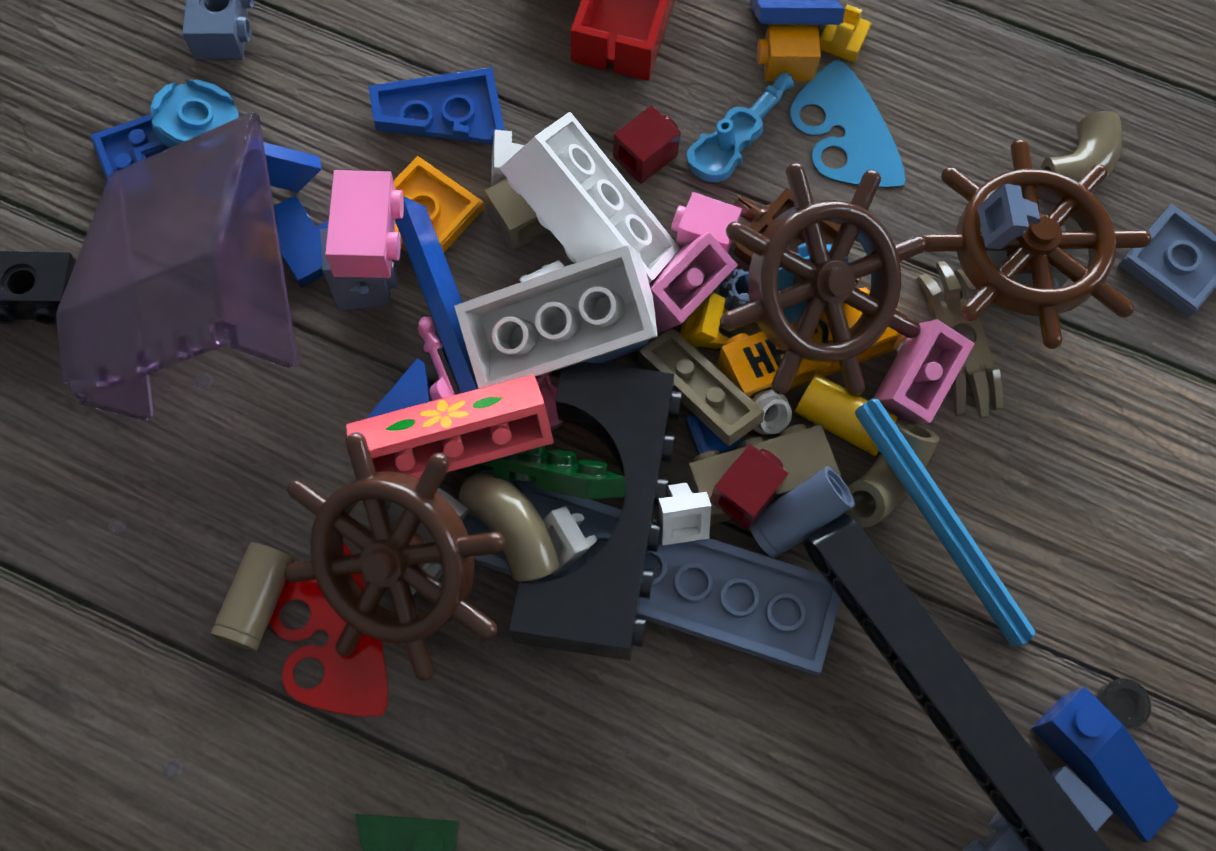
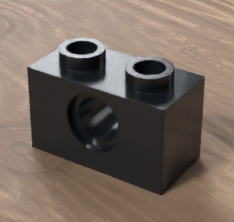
M0 251V323L11 324L15 320H35L39 323L53 325L60 323V320L78 321L86 272L70 252Z

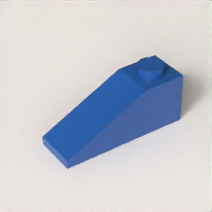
M1086 687L1063 695L1031 728L1143 843L1148 842L1179 808L1125 726Z

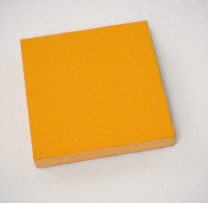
M419 156L394 180L395 189L402 190L404 197L426 207L443 253L484 210V203L481 199ZM395 222L394 232H399L397 224ZM400 235L401 249L407 252Z

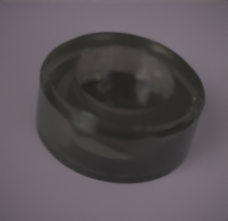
M1126 678L1116 679L1105 684L1098 691L1096 698L1127 730L1141 726L1149 718L1151 700L1147 691L1139 683Z

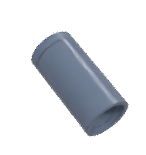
M826 466L766 507L750 526V530L759 546L769 556L777 558L854 507L855 502L842 478L832 468Z

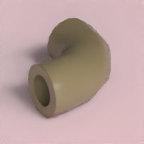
M1112 111L1096 112L1083 118L1076 127L1078 134V147L1076 151L1071 155L1046 157L1040 169L1065 175L1078 182L1092 166L1100 164L1107 169V176L1103 181L1109 178L1122 153V124L1119 114Z
M897 420L896 426L926 469L939 443V436L918 423ZM881 453L863 477L847 486L853 496L855 506L844 514L850 515L860 527H871L896 511L908 497V492Z
M483 472L473 474L465 480L460 489L459 501L469 509L467 516L485 523L492 532H498L504 536L505 547L502 551L513 580L522 582L538 579L549 575L559 568L558 556L546 524L533 503L512 482L495 478L493 474Z

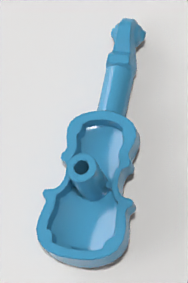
M783 72L776 77L773 85L766 87L763 95L750 109L744 107L731 108L725 115V118L717 123V130L710 135L700 134V139L690 146L686 154L688 166L698 178L707 182H720L732 175L736 166L743 162L742 155L740 154L742 150L750 147L752 142L761 136L763 132L762 119L780 102L783 92L794 86L792 75Z

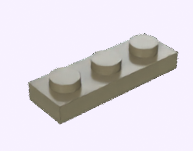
M671 328L638 350V361L647 370L674 374V391L682 392L681 402L728 447L763 422L764 411L674 328Z

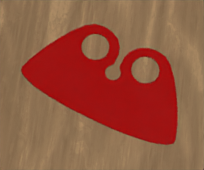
M343 543L344 555L352 554L347 545ZM351 574L363 591L366 585L362 574ZM317 580L297 583L287 581L269 621L272 630L280 638L287 641L305 640L312 637L313 633L317 630H324L328 633L329 640L322 647L310 644L300 647L290 654L282 670V680L286 692L301 703L330 712L355 716L384 715L387 709L388 684L381 641L363 634L351 655H340L336 650V643L346 622L327 602ZM298 599L304 601L309 606L310 619L304 627L291 630L282 625L280 611L287 602ZM312 657L318 659L324 667L323 680L318 686L311 689L299 687L293 678V671L297 663L305 658Z

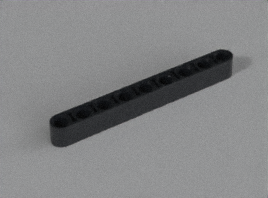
M843 514L806 538L804 546L812 562L1028 851H1110L860 525L850 515Z

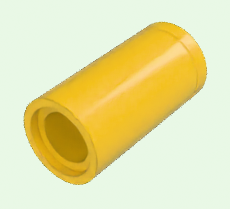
M816 373L794 413L816 425L821 424L823 429L865 452L868 451L869 454L875 457L879 452V449L855 415L857 408L868 400L860 396L850 395L846 388ZM888 412L895 423L898 417Z

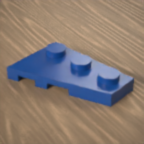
M492 67L368 86L373 119L377 131L493 145L495 130L505 131Z

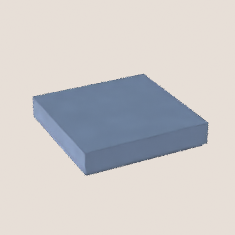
M1171 203L1148 230L1152 238L1150 244L1144 248H1132L1118 266L1190 318L1216 288V235Z

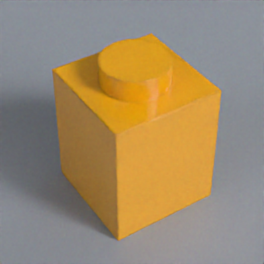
M768 24L765 39H759L757 46V63L764 64L765 81H776V77L783 72L791 74L793 82L814 81L821 57L818 25Z

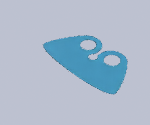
M834 60L815 75L814 81H809L804 86L790 108L792 122L803 133L821 135L830 132L834 126H841L845 130L843 137L836 138L831 136L822 139L815 145L812 151L814 166L819 173L827 178L840 182L859 185L866 171L876 170L881 176L879 187L903 186L906 180L904 166L880 112L854 72L844 62ZM813 104L821 107L826 114L823 124L808 126L803 123L800 118V111L804 106ZM831 146L843 149L848 158L845 166L839 169L827 167L821 159L824 149Z

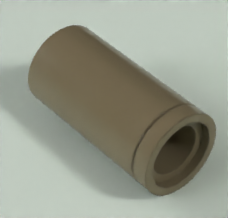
M250 542L210 635L228 644L257 652L286 583L285 569L288 565L293 564L295 559L272 547Z

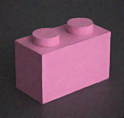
M334 170L325 252L334 277H391L392 260L399 261L400 234L399 232H394L395 219L403 218L404 197L402 190L395 189L390 171Z
M710 232L687 243L655 279L649 283L653 295L656 327L659 333L682 324L738 266Z
M938 319L919 323L921 328L919 335L905 340L873 399L876 398L881 402L886 411L896 415L900 420L912 421L918 424L931 423L975 343Z

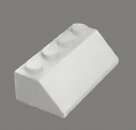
M571 112L533 137L499 168L507 177L510 187L526 200L536 212L537 219L541 225L554 234L564 246L567 256L574 263L629 245L640 253L647 279L650 283L681 249Z
M629 245L454 306L478 388L532 374L538 377L658 337L653 295L640 253Z

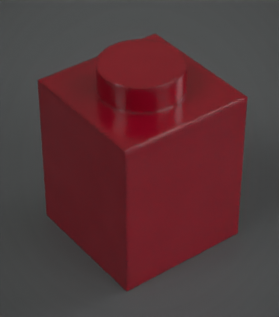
M651 105L614 133L613 158L642 184L678 156L681 132L672 118L667 115L663 116Z
M749 444L714 486L710 502L748 530L780 491L789 472L783 469V463L772 452L766 449L759 451L752 444Z

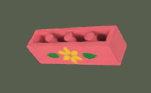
M534 374L346 424L347 437L354 432L365 436L376 472L403 473L420 479L430 457L435 453H443L449 458L450 466L447 472L554 443L545 403Z

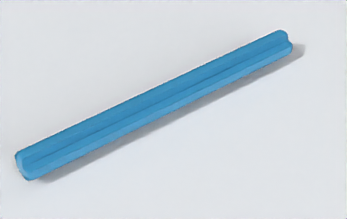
M874 398L858 407L855 411L856 417L1009 644L1018 647L1030 641L1035 636V630L878 399Z

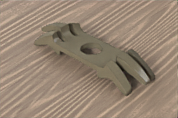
M940 261L936 263L941 278L945 301L940 300L942 291L931 276L923 274L917 277L920 286L927 296L929 314L933 315L934 320L938 319L952 329L957 326L968 328L975 338V345L952 384L955 416L964 415L966 412L967 377L974 394L979 417L986 418L989 416L988 385L993 409H1003L1000 369H997L994 365L980 316L974 321H967L961 315L962 307L976 293L975 286L970 282L963 270L956 269L953 272L945 261ZM960 291H962V295H963V298H961V299H960Z

